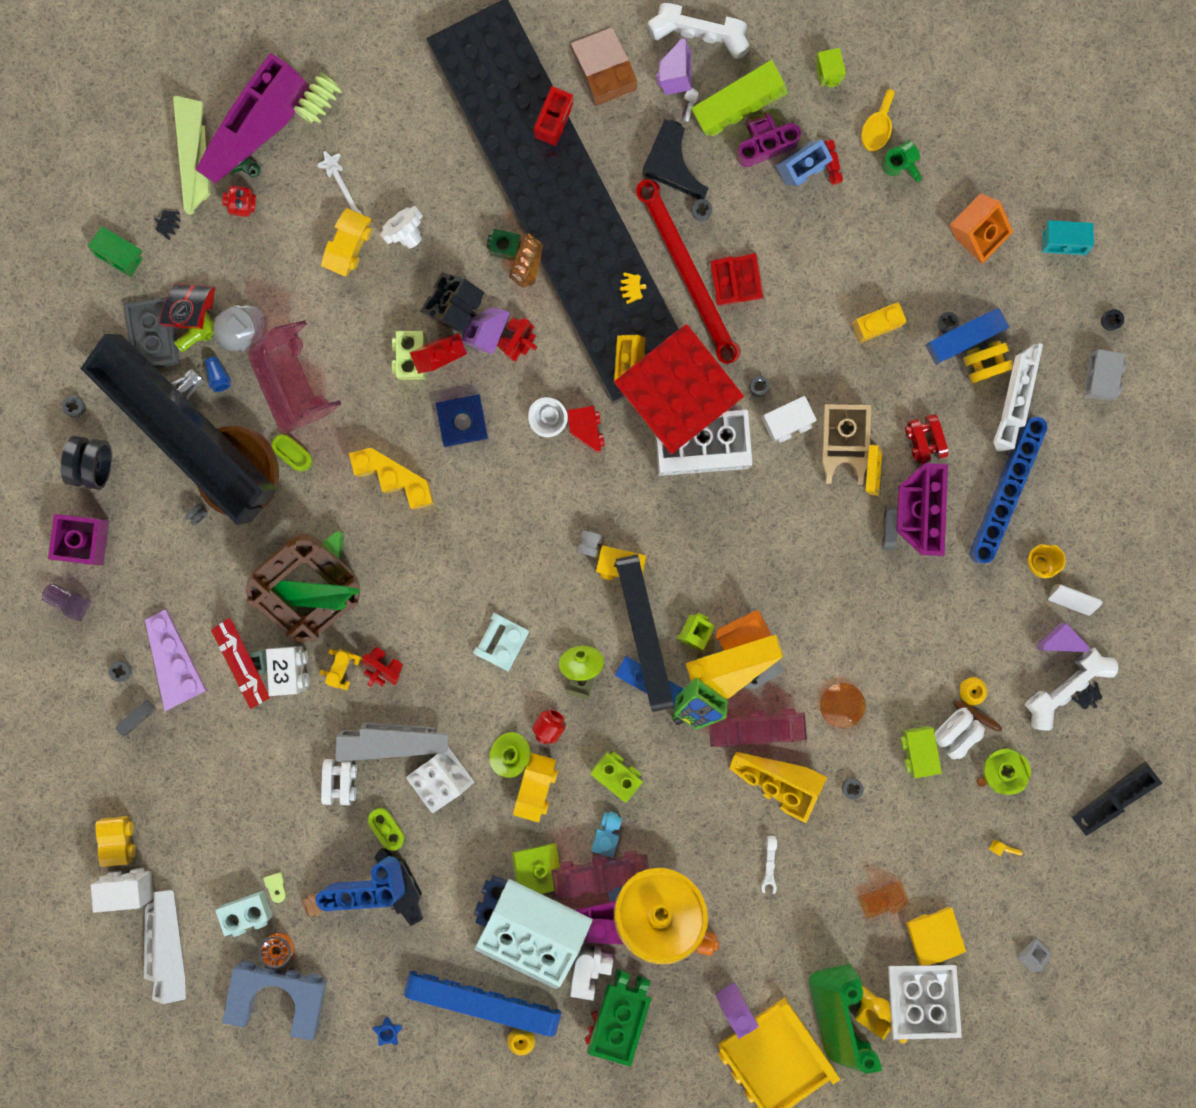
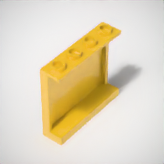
M785 997L756 1017L759 1023L758 1028L738 1039L734 1032L718 1044L720 1050L718 1053L719 1058L724 1065H730L733 1070L731 1074L737 1084L742 1083L744 1085L746 1097L751 1103L755 1101L759 1108H791L828 1081H831L834 1085L841 1080L837 1071Z

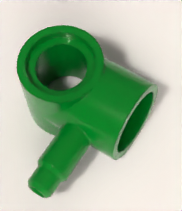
M908 140L902 145L892 148L882 160L881 166L885 174L897 176L904 169H907L917 183L922 180L920 171L914 164L920 160V153L912 141ZM890 159H897L899 166L892 165Z

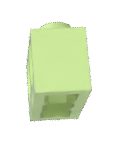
M396 331V338H392V350L396 351V360L392 361V373L396 374L399 380H426V372L418 374L415 365L411 372H404L403 370L405 363L413 362L409 352L426 345V334L424 331ZM406 340H414L413 348L409 350L403 348Z

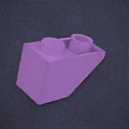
M490 308L472 317L469 326L465 328L462 334V342L478 351L493 354L510 312Z

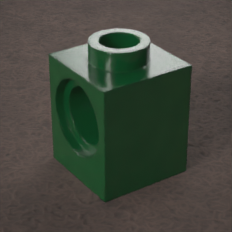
M494 229L493 234L488 236L486 244L490 256L517 261L522 240L521 234ZM505 240L509 242V246L506 249H499L497 247L498 243Z

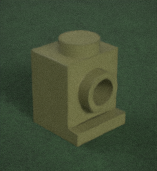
M595 677L586 680L585 685H579L576 680L570 679L567 694L589 700Z

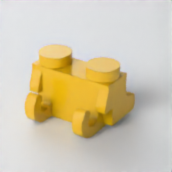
M330 648L328 653L336 655L330 672L321 669L319 674L327 676L325 683L329 686L348 691L351 682L345 680L344 683H341L350 660L354 659L353 664L358 666L362 657L341 648L338 651Z

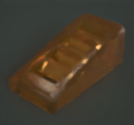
M525 234L509 273V278L522 288L535 284L543 245L530 234Z

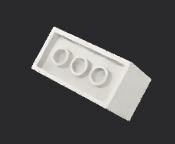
M740 406L731 407L672 455L655 435L658 476L740 470L751 467L752 453L748 410H742ZM722 433L729 436L727 441L720 438ZM700 434L707 439L704 443L697 440Z

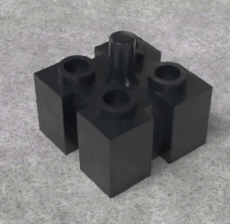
M441 272L433 287L435 291L432 297L428 296L420 312L442 326L464 332L465 328L469 326L471 318L478 315L472 309L479 307L485 292L465 278L454 277L451 274Z

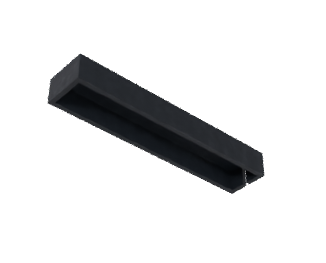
M122 334L103 335L80 369L236 525L252 522L263 508L261 505L268 502L277 488Z

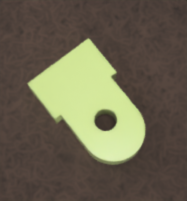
M282 872L264 877L265 886L269 890L271 899L276 903L282 902L286 898Z

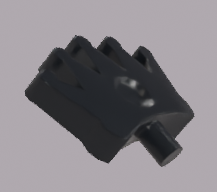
M163 210L161 218L155 217L154 221L159 222L155 228L156 231L168 240H170V237L167 233L176 234L171 228H180L173 223L181 222L179 218L174 216L176 214L180 215L179 211Z
M1097 682L1094 683L1095 689L1089 683L1088 690H1082L1083 694L1076 691L1075 693L1079 700L1072 697V700L1079 704L1082 709H1087L1090 705L1093 709L1098 707L1095 701L1102 699V695Z

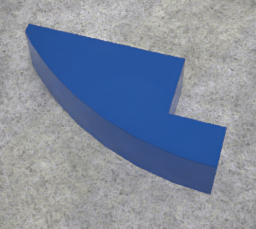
M997 308L930 341L925 346L935 365L1010 327L1000 308Z

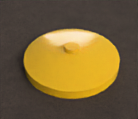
M652 868L637 873L623 886L615 903L614 921L620 939L633 954L647 962L671 964L685 959L700 945L707 930L708 912L701 892L690 879L671 869Z

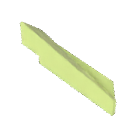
M173 96L184 210L189 215H192L198 205L210 195V180L196 171L208 147L207 128L205 125L202 126L204 104L202 101Z

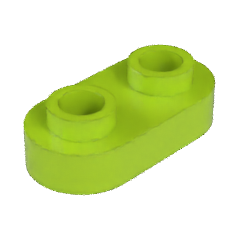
M374 809L368 817L370 828L384 848L390 851L399 849L405 841L403 830L387 809ZM378 815L384 817L385 821L383 823L377 821ZM391 834L397 835V837H398L397 841H395V842L391 841V840H390V835H391Z

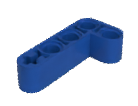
M392 856L385 857L372 867V880L330 884L316 895L317 906L323 911L391 906L405 893L399 861Z

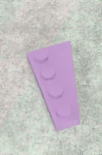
M163 610L145 619L164 711L207 691L168 610Z

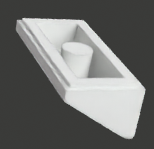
M1054 584L1048 597L1049 601L1088 616L1096 611L1103 602L1098 598L1061 584Z

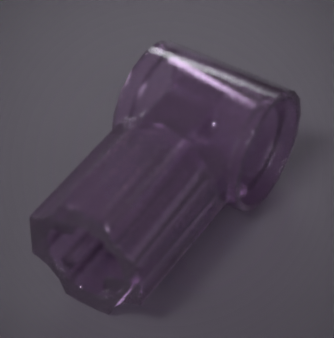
M50 583L44 589L41 599L63 611V615L82 622L92 603L91 599L86 600L82 598L81 594L72 593L54 583Z

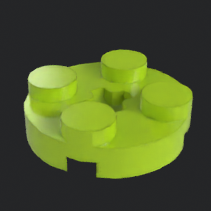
M1000 749L990 754L983 764V777L986 784L995 793L1013 795L1023 791L1031 777V767L1028 760L1022 754L1011 749ZM1003 766H1006L1007 769L1011 768L1013 771L1009 779L1001 774Z

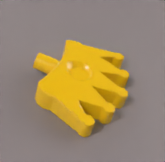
M624 273V277L629 279L621 280L622 284L627 285L620 287V290L628 291L626 294H622L623 298H630L626 303L629 304L642 299L643 296L640 289H646V284L640 285L641 276Z

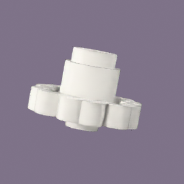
M416 206L407 207L386 222L382 227L383 231L380 235L387 244L400 241L403 246H407L409 249L413 248L422 240L421 231L417 226L421 223L420 219L423 215Z

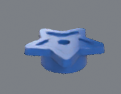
M385 1017L382 1025L373 1027V1031L379 1039V1046L389 1043L398 1044L397 1034L402 1029L401 1025H393L389 1017Z

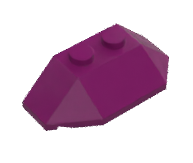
M924 463L898 486L896 532L920 555L945 556L948 464Z

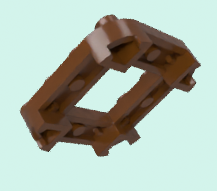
M301 534L286 542L250 574L246 585V595L249 605L252 608L256 606L286 634L287 640L290 642L295 640L313 643L319 639L320 633L350 608L352 610L355 609L358 605L360 592L353 594L346 601L347 606L343 610L312 608L303 616L273 587L301 563H307L330 585L360 589V583L357 576L321 541L311 537L309 534Z

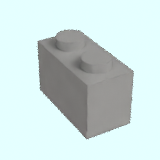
M1100 349L1090 353L1083 397L1105 401L1118 399L1122 392L1121 375L1126 368L1125 354Z

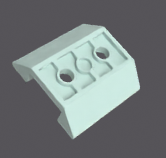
M508 879L474 950L554 989H558L578 955L593 919ZM501 934H509L512 940L504 939ZM550 954L554 957V960H548L544 955Z

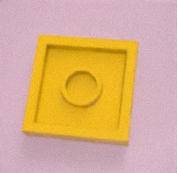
M869 445L866 492L869 495L876 496L880 494L883 455L879 445Z

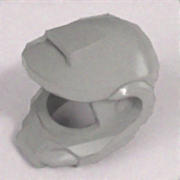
M237 305L222 311L214 320L213 333L216 341L220 346L229 351H247L262 338L265 314L257 306Z

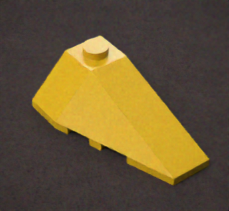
M776 634L688 662L686 667L691 682L698 678L728 699L778 662L784 655Z
M735 752L729 768L749 785H759L765 792L763 794L764 797L769 800L773 796L782 804L780 809L783 812L804 823H807L828 778L804 766Z

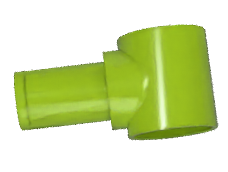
M206 312L203 330L188 328L189 330L177 339L174 344L184 353L198 340H210V336L214 334L213 319Z

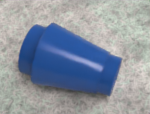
M210 357L206 359L205 365L209 387L214 392H222L230 388L231 379L218 358Z

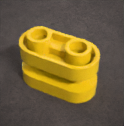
M1001 340L988 344V349L980 351L978 347L966 352L967 356L963 358L965 366L973 365L975 373L969 375L972 384L1013 369V360L1005 362L1003 354L1009 352L1007 343L1002 344ZM994 357L996 365L984 369L982 361Z

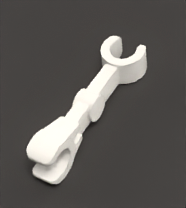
M775 836L766 837V874L761 884L763 893H765V886L768 884L773 886L772 894H775L777 890L773 876L775 850L777 849V839Z

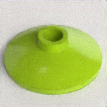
M590 646L570 648L559 659L561 673L565 677L576 681L591 679L597 676L604 667L602 653Z
M509 732L501 735L493 743L490 750L489 760L491 768L497 775L504 778H512L519 775L528 765L530 746L526 738L518 733Z

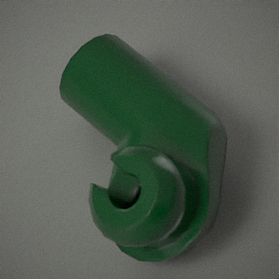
M246 158L230 172L233 174L243 171L250 177L255 178L261 174V168L259 164Z

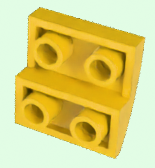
M945 907L933 914H923L906 922L919 966L939 963L966 952L953 908Z

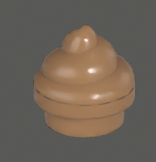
M309 894L306 896V899L302 900L303 908L308 917L313 915L317 917L322 913V910L316 904V895Z

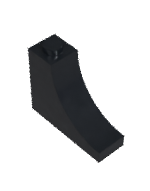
M664 119L643 167L642 175L698 200L705 199L709 188L693 177L683 159L682 139L685 128L678 121Z

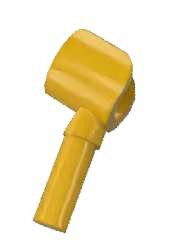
M994 840L989 847V850L1000 857L1003 851L1019 856L1023 854L1022 850L1009 847L998 840Z

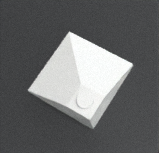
M956 965L888 966L892 1039L962 1038Z

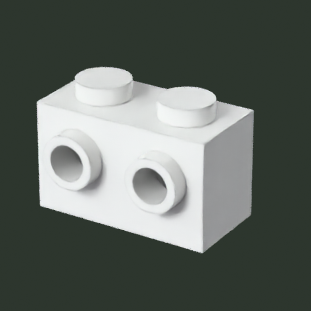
M805 396L761 417L772 442L779 440L780 443L791 439V433L799 430L801 434L812 429L811 424L817 421Z

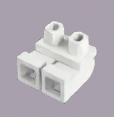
M594 945V949L590 946H582L575 958L570 997L593 1000L595 980H591L590 977L598 979V973L611 975L613 954L601 952V946Z

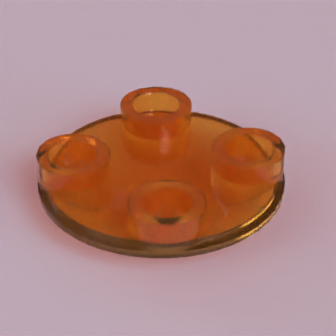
M837 683L830 686L824 691L820 702V709L824 719L832 726L838 728H849L856 725L862 719L866 708L862 692L849 683Z

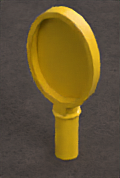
M888 89L886 91L879 112L872 114L862 127L861 142L868 151L875 152L880 150L890 138L892 123L887 113H889V108L895 95L893 90Z

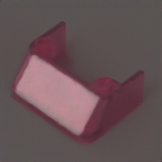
M305 320L273 327L249 351V361L277 427L282 433L294 431L322 419L341 405L340 400L329 403L322 395H313L297 356L302 351L303 342L297 333L307 325Z

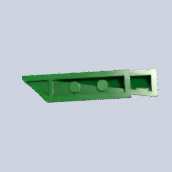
M283 580L273 587L292 606L343 610L347 606L346 601L353 594L360 592L359 588Z

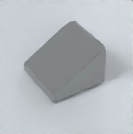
M1034 938L1017 958L1030 971L1035 973L1043 971L1052 953L1037 938Z

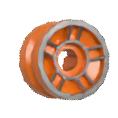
M272 933L259 947V957L262 963L274 969L284 966L294 952L293 941L285 933ZM275 946L280 948L279 953H273Z

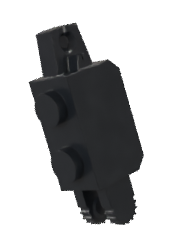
M383 847L378 850L374 859L379 863L385 857H393V855ZM398 859L405 893L389 907L391 910L395 909L397 915L401 913L408 924L412 926L424 918L419 906L422 891L407 862Z

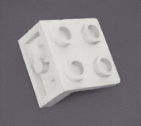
M449 747L446 753L436 754L406 777L431 813L436 812L475 783Z

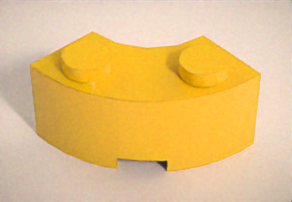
M346 208L334 227L338 231L333 242L328 240L321 266L345 277L351 270H355L359 263L358 255L364 242L369 240L372 233V228H370L371 218Z
M530 752V759L526 766L515 804L514 816L539 823L541 814L546 815L550 802L546 801L550 782L555 783L558 770L554 769L555 759Z

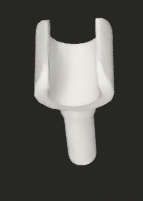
M693 88L687 91L684 99L689 101L683 119L686 122L689 121L692 112L691 108L694 107L699 98L698 91Z

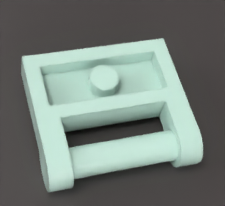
M493 612L490 618L492 621L479 646L475 647L473 654L509 672L530 631ZM502 624L506 628L493 653L490 654L486 650L499 625Z

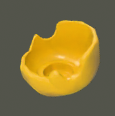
M1040 544L1029 552L1026 561L1029 571L1039 578H1052L1064 569L1066 558L1064 552L1057 545Z

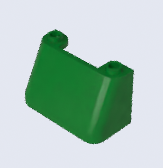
M849 963L814 972L809 978V988L824 1050L828 1059L834 1063L866 1074L882 1071L880 1059L877 1053L872 1050L870 1042L861 1041L853 1031L848 1006L858 1003L863 997L861 979L853 966Z

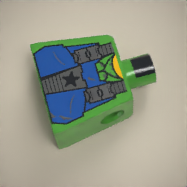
M696 678L676 696L672 720L676 725L686 722L694 729H701L727 718L728 700Z

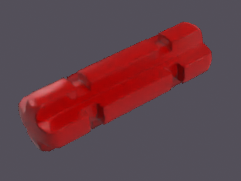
M826 140L824 143L833 159L826 164L827 172L830 173L829 181L831 185H837L843 182L842 172L839 173L841 168L837 151L834 152L836 146L834 140Z

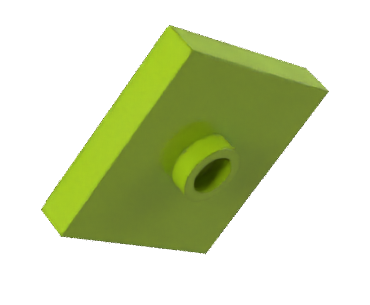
M556 843L512 852L517 883L539 894L563 889Z

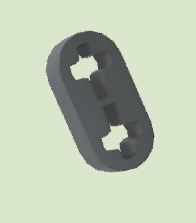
M885 506L882 549L895 550L897 542V507Z
M149 700L143 702L122 720L115 729L122 737H125L156 710L155 706Z

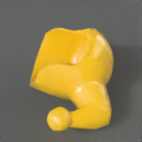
M862 986L863 997L860 1000L861 1007L854 1019L884 1040L892 1030L890 1002L881 997H876L870 990ZM898 1039V1040H899L900 1043H903V1044H904V1043L907 1042L908 1039Z

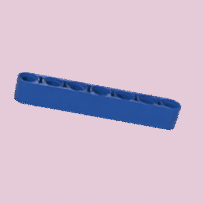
M1033 417L1026 420V425L1021 427L1018 432L1015 448L1011 449L970 549V558L975 563H990L996 556L1047 432V422L1042 417ZM1031 423L1036 424L1038 428L1036 434L1030 430ZM1023 443L1029 447L1027 455L1022 452L1021 447ZM1014 464H1017L1020 467L1021 471L1019 475H1016L1013 472ZM1006 485H1009L1012 489L1011 496H1007L1004 493ZM997 506L1003 509L1001 518L996 515L995 510ZM988 527H992L995 530V535L992 539L987 535ZM981 547L986 550V557L983 560L978 556V550Z
M418 971L409 972L404 996L408 999L545 1036L553 1037L556 1035L562 1014L556 1008L551 1010L548 1006L533 1003V1005L528 1004L526 1000L511 997V999L506 998L505 995L492 991H489V993L483 992V989L474 986H461V983L447 979L442 981L439 980V977L425 973L420 975L417 974Z

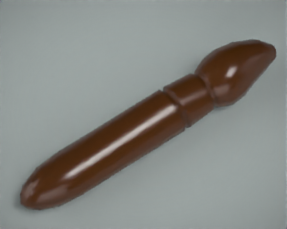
M957 700L953 701L957 710L966 708L973 715V719L978 720L994 731L1002 730V727L996 721L969 707L967 703Z

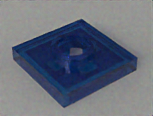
M480 394L435 403L444 448L489 439ZM466 414L470 417L471 425L468 429L459 430L455 426L454 420L457 415Z

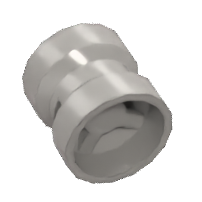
M583 530L581 534L582 543L578 546L577 552L599 558L600 550L598 544L603 543L604 536Z

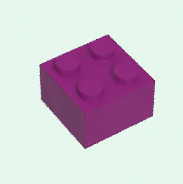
M54 514L48 559L89 565H103L109 521Z

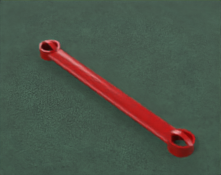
M648 179L640 181L636 187L637 198L645 203L717 348L716 356L718 360L724 364L736 362L741 355L740 346L732 341L661 199L659 184L654 180ZM644 186L651 192L649 200H646L642 195ZM723 346L731 352V361L723 358Z

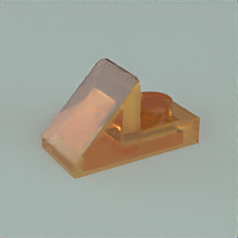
M901 880L858 896L867 919L888 911L893 915L909 903Z

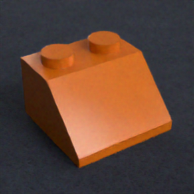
M982 193L949 225L956 240L982 264L1013 233L1001 202Z

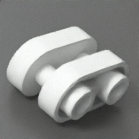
M961 708L954 712L936 730V743L940 747H945L944 751L951 759H961L976 742L983 738L985 728L978 720H973V715L968 709Z
M324 759L322 767V805H332L334 798H340V805H351L352 801L356 800L357 790L356 787H353V778L357 777V764H353V761H342L341 766H335V759ZM335 775H340V789H334Z

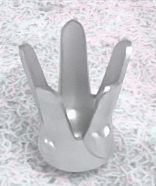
M191 369L184 374V377L171 384L180 393L186 391L185 398L189 400L195 389L204 383L199 377L204 371L202 370L196 374Z

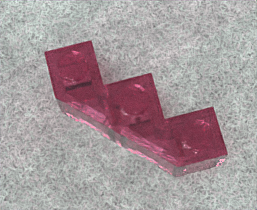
M784 708L781 713L763 714V710L750 711V715L731 716V713H727V718L709 725L710 747H732L742 744L763 745L772 742L794 743L807 740L805 712H796L795 708Z
M636 850L624 852V856L617 859H605V856H596L592 858V862L583 865L574 864L573 861L562 862L560 867L551 870L555 896L575 898L581 897V893L594 892V894L611 892L615 888L623 887L637 873L649 869L647 854H637Z

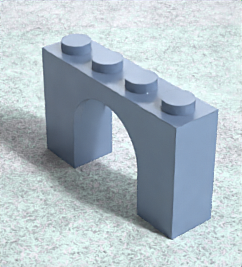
M242 961L232 971L222 1023L246 1027L251 1019L257 991L267 986H277L286 990L293 998L295 1004V1014L290 1036L313 1041L318 1031L328 980L322 979V976L319 974L305 976L300 975L299 971L288 969L284 972L277 970V968L255 966V963L252 961Z

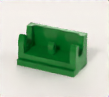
M104 227L100 228L88 244V248L94 256L129 277L133 276L143 259L140 256L142 253L141 249Z

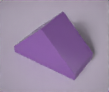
M1060 623L1037 644L1038 650L1089 652V646L1065 623Z

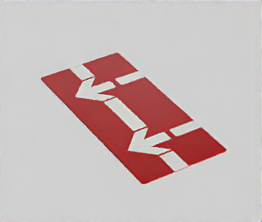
M229 617L211 629V632L249 708L252 709L270 699V696Z

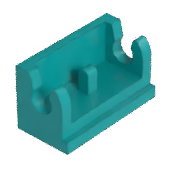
M1048 220L1046 230H1043L1042 253L1087 255L1094 247V223Z

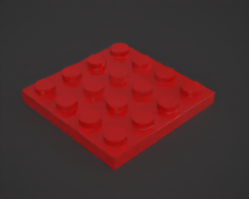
M687 323L613 382L671 455L745 397Z

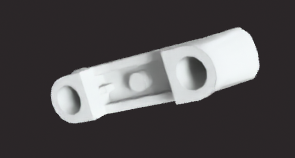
M662 3L660 4L658 15L647 23L648 32L654 40H659L675 31L681 33L686 38L696 36L703 38L707 43H715L716 41L724 43L733 59L742 58L750 50V44L745 37L747 24L735 18L726 17L725 24L721 25L681 15L682 6Z
M1096 648L1085 652L1075 661L1076 665L1080 668L1076 673L1049 695L1047 692L1039 691L1025 703V706L1032 713L1031 726L1038 730H1051L1053 728L1054 710L1059 705L1067 704L1072 699L1071 695L1076 691L1079 692L1089 685L1088 681L1094 676L1115 677L1118 673V662L1112 657H1102Z

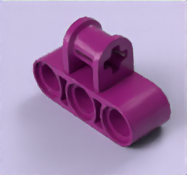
M768 111L764 112L763 116L753 120L750 118L746 119V126L751 139L741 143L737 160L743 167H751L791 151L798 145L801 130L796 124L792 123L776 128ZM791 134L795 139L789 141L784 135ZM769 142L773 144L774 148L767 149L763 144ZM750 151L753 156L745 157L742 152Z

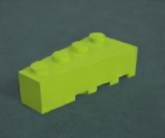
M770 60L691 109L706 136L710 134L715 136L722 132L724 127L741 121L743 117L786 96L788 91L773 60Z

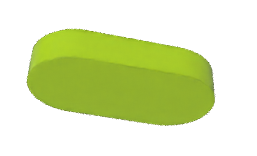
M280 434L273 439L272 448L275 454L294 470L303 472L311 467L313 462L312 455L292 437Z

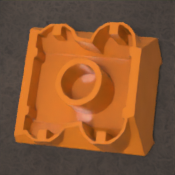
M756 610L717 629L715 639L719 640L725 651L772 636L762 615Z

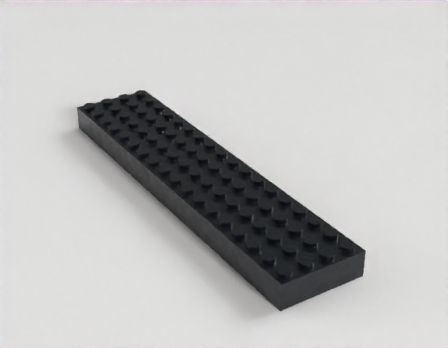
M500 0L427 37L426 40L437 65L614 405L626 399L613 383L617 336L639 335L644 337L645 357L679 329L570 118L568 117L556 146L535 138L534 126L553 85L509 0ZM624 273L641 276L640 285L646 284V289H640L643 296L642 299L629 304L626 303L630 298H623L622 294H626L628 291L620 290V287L627 285L622 284L621 280L629 279L624 277Z

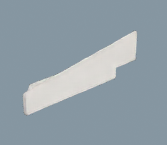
M1041 343L1032 345L1015 356L1001 422L993 441L998 452L1014 449L1019 427L1026 425L1043 347Z
M172 890L154 892V902L147 904L145 908L144 979L153 982L152 1000L161 1004L186 999L184 966L174 892Z

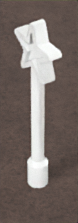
M324 151L325 160L318 163L317 166L326 169L328 177H331L333 173L351 210L362 214L357 209L338 172L343 171V168L338 164L341 155L338 153L331 157Z

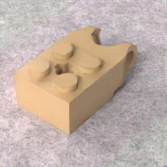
M823 405L821 463L825 471V484L832 483L835 468L841 463L850 464L854 469L857 484H863L864 473L868 466L871 405ZM843 422H847V425L852 427V430L848 431V435L844 434V431L840 429V426L844 425Z

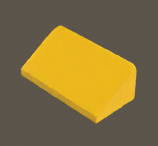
M639 335L617 336L614 380L644 358V337Z

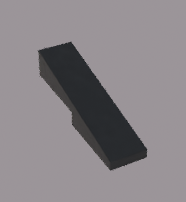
M1144 761L1072 816V818L1087 836L1125 812V807L1163 783L1148 763ZM1082 818L1085 820L1088 826L1082 823Z

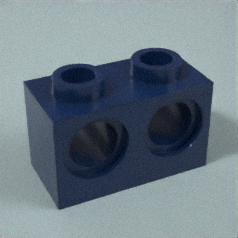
M492 875L490 881H485L481 892L485 894L483 903L478 901L473 914L478 916L475 923L486 927L490 918L486 916L485 910L495 909L500 898L494 895L493 888L501 887L504 889L508 880Z

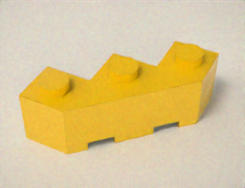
M373 448L349 453L355 476L362 477L378 473L381 489L384 493L405 489L410 509L415 510L435 504L430 482Z

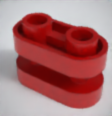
M936 414L925 416V424L922 425L919 419L908 421L905 433L907 439L912 440L914 448L911 449L915 462L918 461L921 465L931 462L932 454H935L938 460L948 457L947 443ZM928 432L932 445L928 446L924 434Z

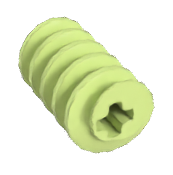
M319 72L321 77L316 76L314 79L317 85L311 84L309 86L311 92L306 91L304 93L306 100H299L301 107H294V111L310 124H313V121L320 123L321 120L317 115H326L323 106L331 108L332 106L328 99L336 101L337 99L333 92L340 94L342 92L332 79Z

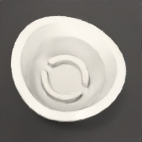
M543 397L531 405L528 419L532 430L542 437H553L565 428L568 415L561 402L554 398Z

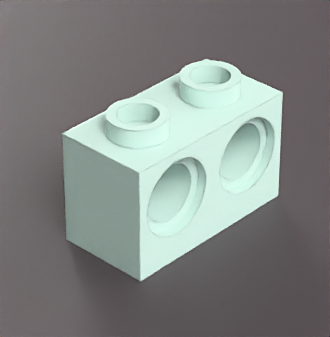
M264 890L221 905L215 910L224 936L232 934L233 937L245 933L247 928L254 926V929H259L268 924L267 921L273 916ZM252 907L259 908L261 915H254ZM231 914H234L238 917V924L233 923L231 921Z

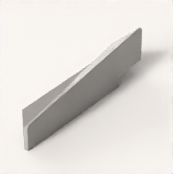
M364 722L360 731H339L336 737V761L446 753L448 750L449 734L437 733V729L433 727Z

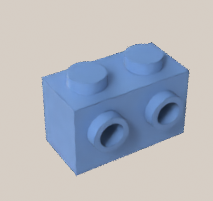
M822 139L809 142L775 166L785 185L799 186L806 182L807 177L811 174L819 173L825 169V165L833 159Z

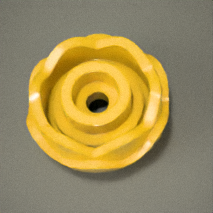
M970 677L961 682L959 696L968 705H979L987 698V685L980 678Z
M514 1028L507 1036V1044L510 1051L519 1056L530 1053L536 1043L533 1032Z

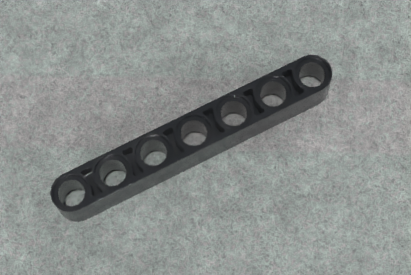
M638 554L615 559L651 711L653 713L674 708Z

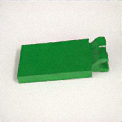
M617 969L614 985L607 984L586 1053L631 1067L652 999L646 996L651 980L638 975L635 981V988L626 986L630 973Z

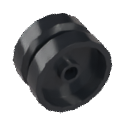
M79 436L70 437L65 444L61 458V477L64 484L77 487L84 485L85 488L96 490L104 488L109 479L112 463V449L109 442L98 439L89 441L88 438Z

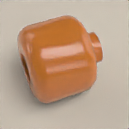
M706 931L702 942L695 949L696 952L712 956L715 950L718 951L720 942L717 941V935Z

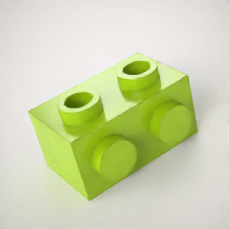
M924 726L902 730L903 737H900V745L902 750L906 752L907 759H904L906 773H909L913 778L942 774L934 728Z
M607 750L590 771V775L623 802L627 803L643 783V779L640 777L642 773L631 765L628 768L622 763L624 758L617 752L613 751L611 754Z

